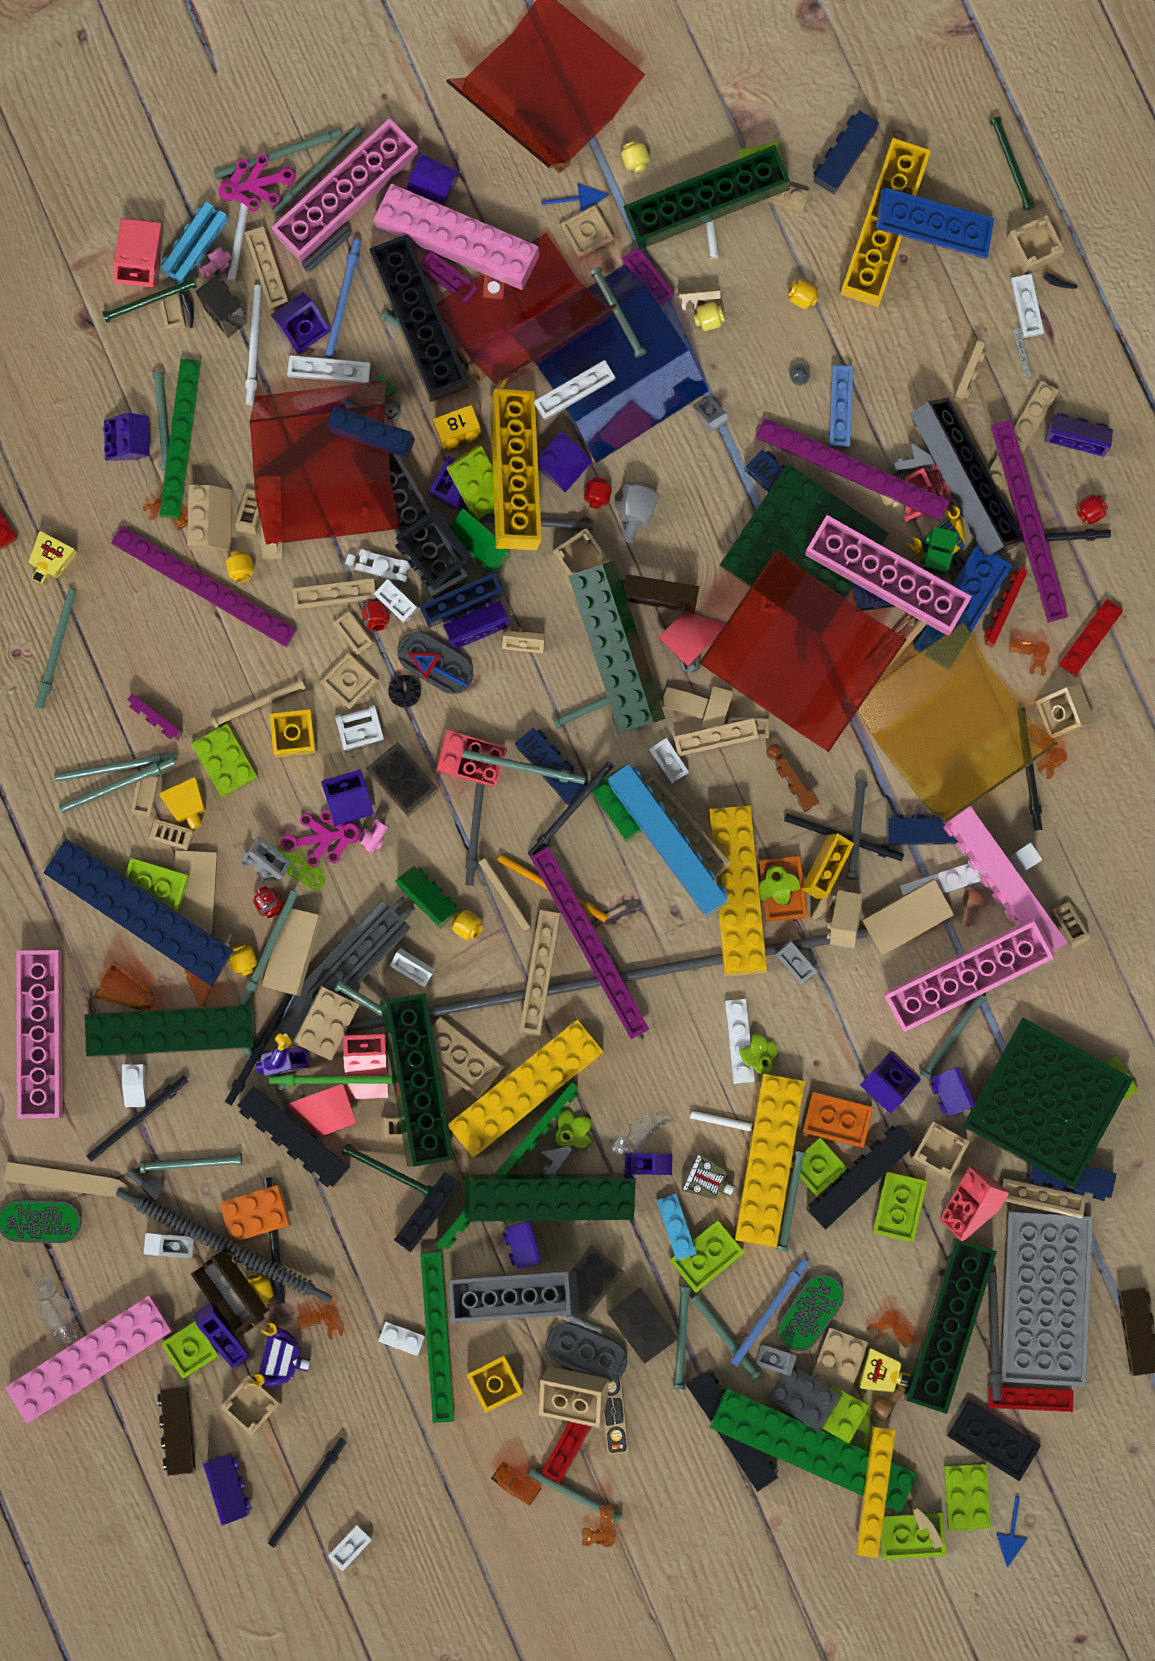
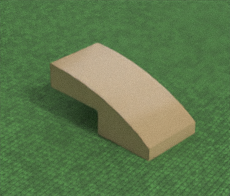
M713 686L702 728L724 724L733 694L732 690Z
M667 687L661 706L664 709L703 719L709 699Z
M912 1507L918 1529L923 1530L927 1528L934 1548L943 1546L941 1538L931 1521L917 1507Z

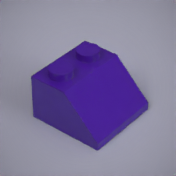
M421 153L411 173L406 190L445 206L459 179L458 171Z
M304 292L271 314L274 322L297 354H300L331 331L313 301Z
M561 431L539 455L538 470L566 493L590 466L592 461L575 442Z
M890 1051L868 1074L860 1086L891 1113L906 1099L921 1079Z
M958 1067L931 1078L932 1083H929L933 1094H937L941 1101L938 1102V1106L942 1114L946 1113L948 1117L975 1106Z
M530 1221L505 1228L506 1233H503L506 1246L510 1245L513 1252L509 1254L512 1266L516 1265L517 1269L542 1262Z

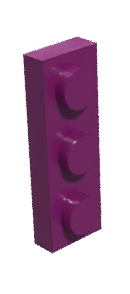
M638 247L622 258L624 265L658 308L675 296L674 292Z
M432 251L420 263L421 269L425 274L464 305L478 291V287Z
M133 693L127 699L131 703L129 707L137 714L140 712L144 713L147 716L145 720L152 726L159 725L163 728L161 733L171 740L174 737L178 740L182 736L181 731Z

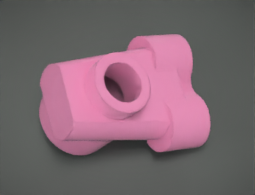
M218 247L207 255L210 262L201 266L199 270L204 277L211 276L217 269L222 271L230 266L228 261L232 257L228 251L224 252L221 247Z
M376 818L371 831L366 828L362 831L358 843L363 845L365 850L374 853L375 849L379 850L383 844L382 837L389 826Z

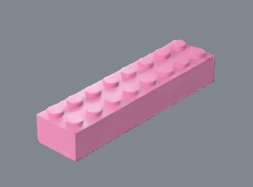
M389 118L271 227L273 235L302 263L419 154L418 146Z
M393 184L390 185L374 217L376 228L396 237L407 234L410 242L520 290H523L540 256L539 246Z
M826 515L805 553L807 557L947 636H950L972 597Z
M971 806L961 807L943 820L945 824L944 830L950 837L954 836L957 840L956 847L962 854L965 853L968 856V864L974 871L978 870L981 875V882L986 888L990 887L993 891V894H991L997 904L1001 903L1005 908L1003 912L1009 921L1013 920L1016 925H1019L1036 917L1054 952L1066 944V939Z
M1033 917L887 990L885 998L902 1030L906 1032L1053 959L1055 953L1036 917Z
M16 951L17 1119L63 1118L62 951Z
M149 1295L6 1386L5 1389L28 1424L170 1334L174 1329L153 1295Z

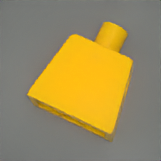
M195 777L159 793L179 823L187 820L191 830L202 826L198 815L205 812L206 809L198 780Z

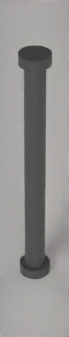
M865 781L855 782L857 793L852 832V843L854 845L850 852L849 871L846 873V879L858 880L859 876L857 874L860 835L865 788L868 787V782Z

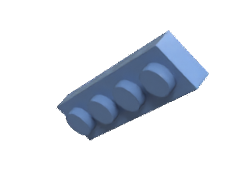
M832 366L829 447H850L853 366Z

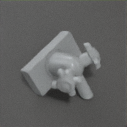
M258 837L250 850L245 852L241 860L242 867L248 866V864L252 865L253 869L258 872L257 875L261 877V883L269 880L271 877H276L278 880L281 879L292 863L262 837Z

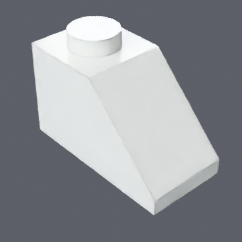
M1029 843L1008 857L1019 875L1042 861L1032 843Z
M144 1064L122 1065V1089L125 1107H146V1065Z
M145 1233L143 1254L192 1258L194 1238L191 1239L190 1236Z

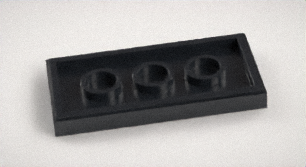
M970 1400L967 1401L947 1434V1437L1019 1482L1041 1447L1034 1440Z

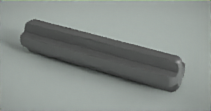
M343 226L302 263L303 269L310 273L351 236V231L346 226Z

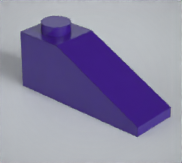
M210 1302L193 1314L197 1327L232 1369L250 1357L236 1335L234 1336Z

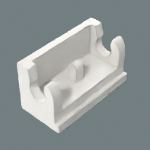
M387 579L374 593L402 622L409 621L411 615L420 610L419 606L390 579Z

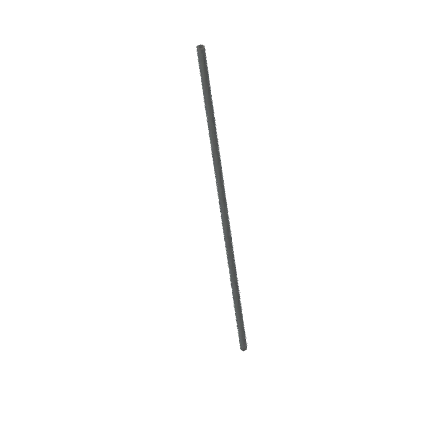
M866 927L859 928L856 939L867 938ZM826 934L793 940L792 942L801 950L829 945L830 939H827ZM787 942L766 945L765 956L774 955V952ZM722 954L618 972L622 981L626 982L723 964ZM596 977L552 984L548 987L547 996L599 987L601 985ZM526 989L428 1007L429 1016L435 1017L525 1000ZM382 1016L351 1021L345 1033L384 1026Z

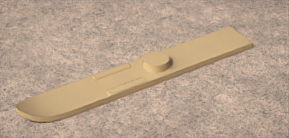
M11 1162L6 1164L4 1181L116 1197L119 1188L129 1192V1187L125 1183L110 1177Z

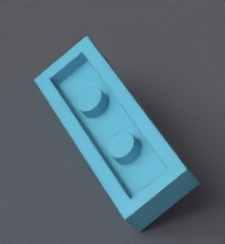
M677 1194L657 1200L676 1260L678 1261L697 1254Z

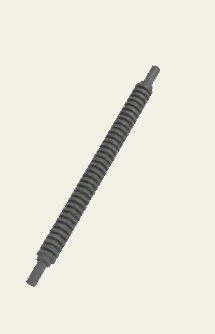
M120 1188L116 1193L117 1197L133 1204V1207L137 1208L136 1211H141L142 1214L146 1213V1216H151L152 1219L156 1218L158 1222L161 1220L160 1223L168 1227L170 1226L171 1229L175 1228L177 1232L180 1230V1233H185L187 1237L190 1235L191 1239L195 1237V1241H199L201 1244L204 1243L205 1246L209 1245L211 1249L214 1247L215 1251L219 1250L220 1252L227 1248L229 1251L227 1254L233 1260H238L241 1264L243 1262V1265H248L249 1268L253 1267L254 1271L258 1269V1273L261 1274L263 1272L264 1276L268 1274V1278H272L274 1281L277 1280L278 1283L283 1281L282 1285L284 1286L288 1283V1288L292 1287L294 1291L297 1289L298 1293L302 1291L304 1296L306 1294L309 1296L313 1295L327 1303H330L333 1298L332 1295L316 1288L312 1280L309 1279L307 1282L306 1277L302 1279L300 1274L297 1277L298 1273H293L292 1270L287 1272L288 1268L286 1267L282 1270V1265L278 1266L276 1262L273 1264L272 1260L268 1262V1258L265 1257L263 1259L262 1255L258 1257V1253H254L252 1250L249 1251L248 1248L244 1249V1246H239L238 1243L234 1244L232 1240L229 1242V1238L226 1237L224 1239L223 1235L215 1234V1231H210L209 1228L205 1229L203 1225L200 1227L199 1223L195 1224L193 1220L190 1222L191 1219H186L185 1216H181L179 1213L176 1214L175 1211L171 1212L169 1208L166 1210L165 1206L161 1207V1204H157L155 1201L152 1202L151 1199H147L145 1196L136 1197Z

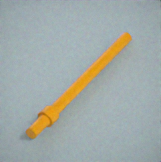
M500 854L497 859L498 862L547 889L541 876ZM577 898L586 915H592L605 923L609 915L596 909L594 904L586 903Z

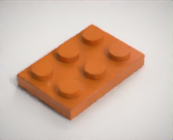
M800 856L759 860L761 882L766 879V873L770 867L779 865L786 870V873L796 876L800 884L799 890L790 891V899L786 906L778 904L773 897L763 900L765 921L775 922L807 918L805 892L801 890L803 875ZM774 872L773 878L775 880L780 879V874Z
M812 1092L802 1133L864 1148L873 1107Z
M280 1184L220 1202L230 1241L237 1242L291 1225Z

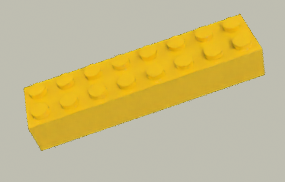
M892 138L840 295L879 308L902 236L875 229L882 189L889 188L916 196L931 150Z
M494 389L490 398L496 549L537 550L542 540L536 412L534 404L535 391Z
M751 805L709 809L711 839L732 862L726 870L715 878L717 886L722 885L728 893L727 905L718 910L724 977L766 973L767 966Z
M576 1020L451 1121L448 1127L470 1155L475 1158L604 1052L582 1024Z
M762 1074L734 1240L777 1248L805 1081Z

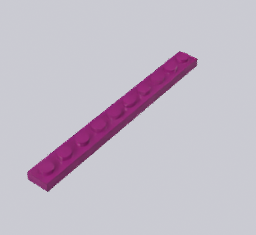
M766 418L756 434V438L936 520L941 521L949 505V501Z
M1009 420L991 425L990 428L1047 623L1067 618V610L1012 422Z
M123 526L120 527L111 542L115 547L286 648L297 632V629Z
M549 847L531 856L533 864L630 1039L648 1031L649 1028Z

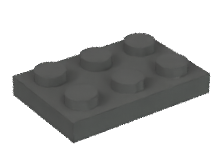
M794 1365L791 1376L782 1374L767 1399L820 1433L842 1396Z

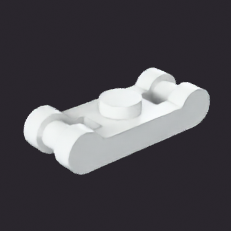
M360 550L358 555L360 557L359 563H356L355 566L356 571L406 583L408 578L406 573L410 569L408 561L375 554L367 550ZM368 559L373 560L372 567L366 566ZM394 566L400 567L398 573H393Z

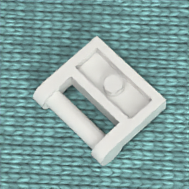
M375 705L350 714L335 715L344 751L384 741ZM372 717L371 722L349 728L344 727V723Z

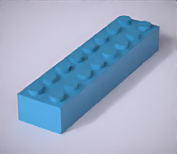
M629 764L608 778L609 786L707 919L727 905L728 893L722 885L717 886L714 882L715 875L710 868H704L702 865L703 859L697 851L693 852L690 849L691 843L686 835L679 834V826L672 817L668 819L665 815L666 808L660 800L655 801L653 798L654 792L647 783L644 785L641 782L642 776L635 766L631 768Z

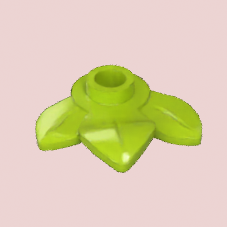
M774 865L768 869L766 879L760 883L759 895L762 901L773 897L778 904L786 906L790 899V891L799 890L800 884L796 876L786 873L783 867ZM778 872L780 879L775 880L772 876L773 873Z
M754 1033L751 1039V1048H741L739 1053L747 1066H752L760 1074H767L773 1069V1060L777 1056V1046L774 1041L767 1043L763 1036ZM763 1060L766 1063V1067H764L762 1064Z
M569 1109L564 1111L557 1121L559 1130L555 1134L556 1143L562 1148L571 1146L577 1149L586 1148L592 1142L586 1135L591 1127V1119L588 1117L574 1118ZM563 1134H568L569 1140H564Z

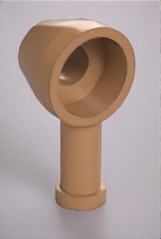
M463 347L456 351L457 356L468 366L471 375L477 381H481L491 369L486 359L473 360Z
M967 887L964 892V910L962 921L960 922L961 926L970 927L972 908L983 905L984 894L976 889Z
M898 1384L888 1401L878 1399L872 1409L881 1421L885 1422L903 1393L907 1390Z

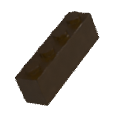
M1142 1287L1117 1291L1130 1375L1138 1376L1155 1373V1333H1152L1151 1325H1154V1317L1152 1312L1149 1313L1148 1304H1151L1149 1291L1146 1292V1289Z
M188 1386L160 1390L161 1394L157 1395L158 1406L162 1407L159 1424L160 1428H164V1437H161V1447L166 1452V1458H163V1469L167 1471L168 1476L194 1473L195 1462Z

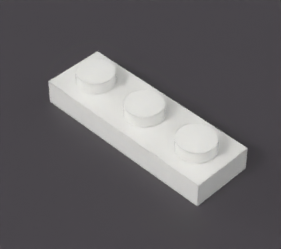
M1032 274L1011 278L1023 338L1043 335L1044 330Z

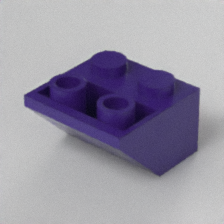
M126 413L104 420L105 461L138 460L150 456L148 416Z
M448 456L429 490L430 497L459 512L462 509L468 512L469 510L446 469L456 459Z
M361 769L321 781L334 826L374 815Z

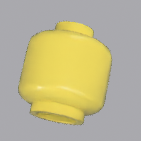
M636 140L623 146L624 150L621 152V157L626 169L635 170L636 173L647 168L646 164L650 162V155L645 144L639 143Z
M715 302L698 306L697 314H694L696 327L701 326L703 331L720 328L724 321L721 305L717 306Z

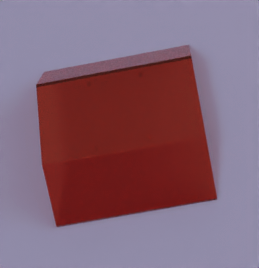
M536 0L514 32L465 78L447 79L446 83L548 168L566 165L615 117L645 74L557 0Z
M547 233L531 242L539 246L540 256L523 290L482 274L472 280L470 284H466L458 289L457 292L452 293L436 304L441 316L465 349V352L499 390L612 317L617 308V305L614 303L606 309L575 277ZM492 281H496L500 285V290L495 294L490 293L488 290V284ZM474 286L478 287L469 300L464 303L462 299L467 296Z
M388 380L255 396L250 417L254 487L266 545L400 529L390 480L388 452L332 434L327 426L334 407L386 423L385 400Z
M777 549L708 648L699 664L829 753L907 639L863 612L807 573Z

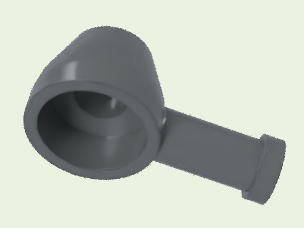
M134 1167L127 1173V1176L131 1177L154 1201L158 1199L164 1188L163 1183L159 1179L154 1177L146 1181Z

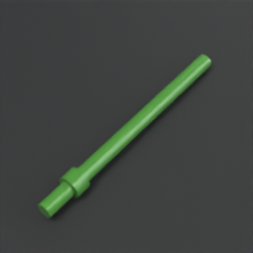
M286 1073L285 1075L269 1076L270 1084H285L286 1086H295V1084H393L394 1081L393 1075H295V1073Z

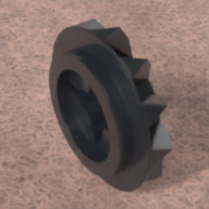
M404 674L395 677L390 683L388 694L395 705L407 708L416 704L420 699L421 686L413 676ZM404 683L407 689L414 690L407 693L405 700L402 693L396 692L403 688Z

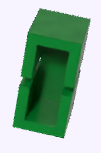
M934 527L932 532L928 531L925 541L926 544H929L927 552L923 551L920 563L923 564L922 569L943 576L947 575L953 556L952 552L958 537L957 532Z

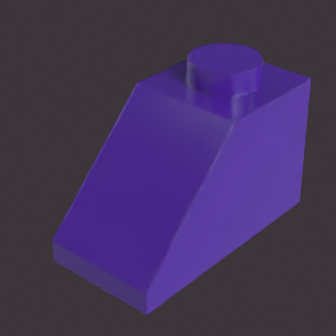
M625 1153V1173L636 1175H672V1154Z

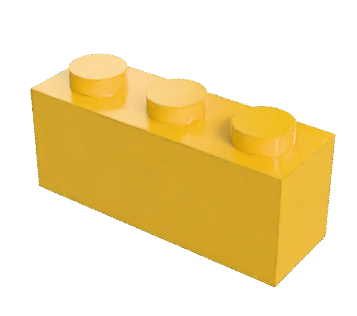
M838 833L828 835L801 890L816 899L827 898L854 843Z

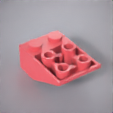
M121 218L114 259L113 283L154 287L158 284L161 222Z
M450 730L444 732L434 772L496 787L502 766L462 758L463 751L465 749L504 758L507 747Z
M385 1034L343 1036L345 1075H388ZM346 1084V1093L349 1100L389 1098L388 1084Z
M969 1166L943 1212L940 1221L960 1241H964L1000 1210L1009 1192L988 1172Z

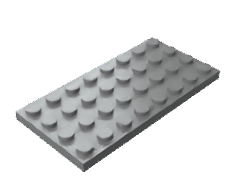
M1008 1212L1001 1356L1003 1382L1086 1386L1093 1217L1083 1216V1218L1068 1215Z

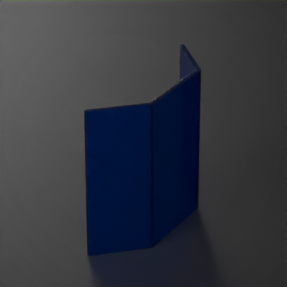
M625 265L608 274L604 279L640 345L647 351L643 356L635 357L632 345L597 282L512 335L513 339L534 360L553 390L604 360L615 376V380L565 408L575 422L595 463H598L709 392L689 349L647 286Z

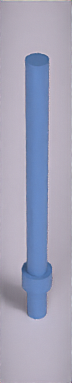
M358 239L353 240L351 252L347 256V268L325 357L333 358L355 266H358L360 258L358 254L361 246V241Z
M802 1259L796 1269L789 1273L787 1276L788 1280L730 1361L732 1364L738 1366L792 1287L799 1283L801 1280L800 1276L809 1265L808 1261Z

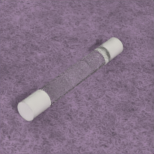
M362 506L345 564L348 566H353L370 512V508L367 506Z

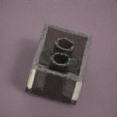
M214 276L196 290L202 308L229 338L247 323L245 319L246 313L240 299L235 294L231 296L230 288L223 279L219 281Z
M396 742L366 768L368 773L407 818L439 792L437 786L399 742Z
M593 1245L589 1246L570 1270V1272L577 1271L579 1314L576 1315L584 1321L624 1272V1270Z
M641 1287L607 1311L610 1318L644 1364L678 1339Z

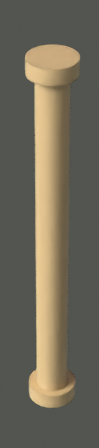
M298 678L297 682L216 718L214 716L211 717L215 729L219 728V725L276 699L299 689H306L302 679Z

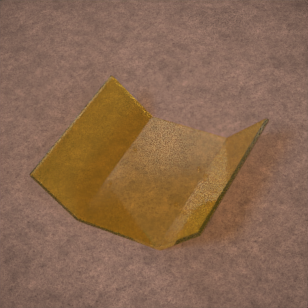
M964 623L953 629L950 636H943L852 700L882 751L921 802L945 823L1058 745L1056 740L1031 722L987 666Z

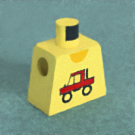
M40 531L29 559V563L37 568L32 579L43 584L48 574L58 578L76 556L77 552L74 548Z
M868 1348L858 1387L894 1392L896 1384L908 1387L911 1374L900 1372V1362Z

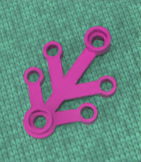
M260 154L257 156L256 165L246 182L238 184L242 174L249 169L248 161L240 159L230 181L222 182L218 192L223 200L232 201L235 199L246 205L250 211L255 212L260 207L259 200L256 198L249 199L240 192L248 190L267 201L270 206H276L279 203V196L276 193H269L260 187L279 182L284 185H291L294 183L296 175L293 169L286 167L278 174L257 179L263 168L268 165V157L265 154ZM265 158L266 162L264 164H260L259 159ZM245 163L247 166L245 169H241L239 164ZM289 172L291 177L285 178L284 173ZM227 187L232 188V192L226 193L225 189ZM271 197H276L277 201L275 203H272L269 199ZM256 202L258 205L257 207L252 208L250 206V203Z
M324 810L320 815L321 820L334 826L332 816L329 820L323 819L325 813L331 815L329 810ZM303 814L300 817L301 824L305 827H310L318 834L301 838L286 835L281 839L280 844L284 851L293 852L299 846L320 843L314 853L307 858L308 865L316 867L319 865L320 858L333 840L341 839L334 851H330L327 855L329 862L335 864L339 862L340 854L348 843H355L359 840L361 830L355 823H347L334 826L340 831L330 832L314 821L311 815ZM304 817L310 818V822L308 824L303 823ZM354 830V836L348 837L347 831ZM289 840L293 841L291 848L286 847V842ZM333 853L338 856L335 861L330 860V855ZM316 857V864H310V858Z

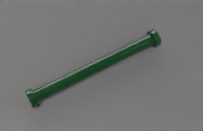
M995 117L989 122L995 129L1024 203L1022 207L1024 211L1035 207V203L1031 201L1003 130L1001 117Z
M192 276L185 282L108 312L107 310L102 311L106 323L111 322L110 319L187 289H195L197 284Z
M349 1143L343 1149L342 1154L344 1156H351L423 1193V1196L429 1198L433 1192V1186H426L354 1149Z

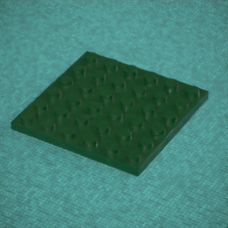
M788 463L719 566L821 635L855 584L805 555L809 544L826 515L879 545L883 544L889 533Z
M1022 1017L962 1127L1074 1189L1129 1089L1133 1078Z

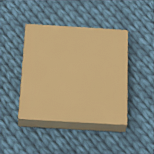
M596 205L560 223L561 229L579 260L615 241Z
M348 652L320 682L351 710L378 682V679Z

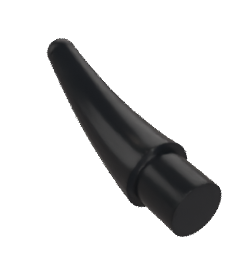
M1045 272L1043 275V279L1053 286L1067 289L1078 288L1076 284L1063 281L1049 272Z
M188 292L180 294L187 313L188 327L192 328L194 322L193 302Z

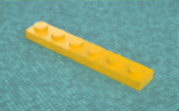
M873 1426L855 1553L859 1556L878 1558L896 1431L894 1429Z

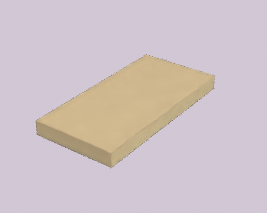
M175 850L174 871L190 876L179 914L210 935H213L218 853Z
M933 878L861 920L878 951L883 956L952 917L954 914Z
M291 909L269 957L261 987L300 996L322 918L321 915Z
M439 1016L431 1026L438 1068L479 1100L505 1067Z

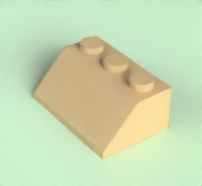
M189 485L188 548L190 550L231 551L232 490L211 485Z
M548 1366L540 1380L539 1415L600 1428L608 1397L609 1379Z

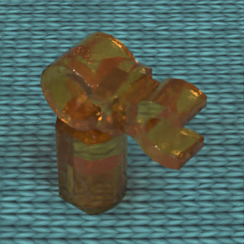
M162 493L159 495V498L154 500L155 503L146 504L142 508L144 512L148 509L153 510V513L148 516L150 520H154L158 516V512H160ZM182 510L180 519L170 518L178 530L188 525V519Z
M1012 638L1009 652L1029 656L1033 653V660L1035 662L1030 667V674H1034V669L1039 667L1041 669V676H1044L1046 673L1044 662H1047V656L1050 653L1049 645L1044 642L1033 645L1031 641Z
M1039 731L1031 740V743L1046 755L1050 754V757L1047 759L1048 763L1043 764L1038 769L1040 773L1044 768H1047L1049 775L1046 779H1050L1054 775V769H1058L1066 761L1067 752L1064 749L1054 747L1056 744Z
M328 1304L323 1306L319 1312L314 1310L296 1317L300 1330L321 1324V1320H323L325 1326L328 1325L329 1327L327 1335L330 1340L333 1339L331 1332L334 1329L339 1331L340 1336L343 1335L342 1327L337 1324L339 1320L333 1305Z
M892 1310L886 1311L878 1319V1323H871L867 1327L868 1331L871 1328L878 1329V1333L873 1337L874 1339L880 1338L884 1329L887 1331L892 1327V1333L904 1348L916 1340L904 1323L900 1324L898 1322V1314Z
M601 1505L599 1507L600 1529H597V1531H593L590 1528L582 1529V1535L590 1537L589 1539H583V1546L597 1543V1545L611 1547L615 1543L616 1532L613 1529L614 1512L612 1505Z

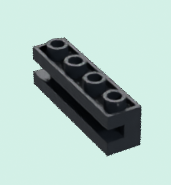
M444 1172L434 1185L430 1197H425L394 1241L411 1253L462 1184Z

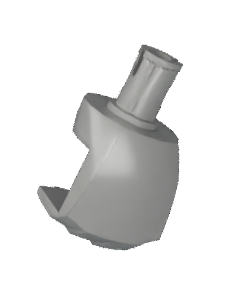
M639 481L626 483L622 492V500L615 503V507L619 511V518L627 523L621 539L628 543H634L638 528H647L649 526L659 498L657 492Z

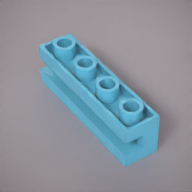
M208 202L197 209L193 222H189L186 225L182 238H178L172 247L173 251L169 256L166 255L161 262L163 274L179 284L189 279L229 221L227 214L222 211L218 212Z

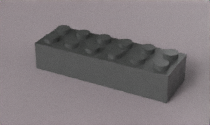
M577 1271L449 1280L451 1323L579 1314Z

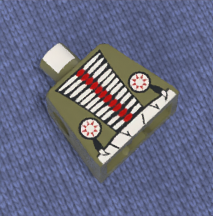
M698 1154L682 1191L716 1199L719 1192L730 1197L735 1185L724 1181L727 1175L726 1171Z

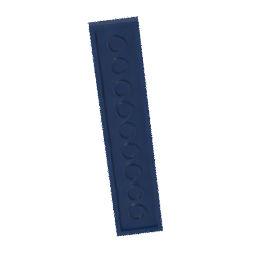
M69 839L64 840L43 872L210 986H213L235 952Z

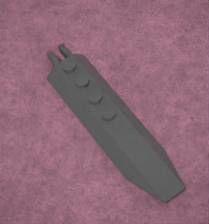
M403 896L392 907L388 906L381 899L304 981L300 996H292L276 1029L282 1035L286 1033L291 1042H293L321 986L347 997L348 995L342 991L334 990L338 981L342 979L346 985L355 989L411 929L404 920L410 916L415 907L411 905L399 916L395 911L405 903L406 899Z

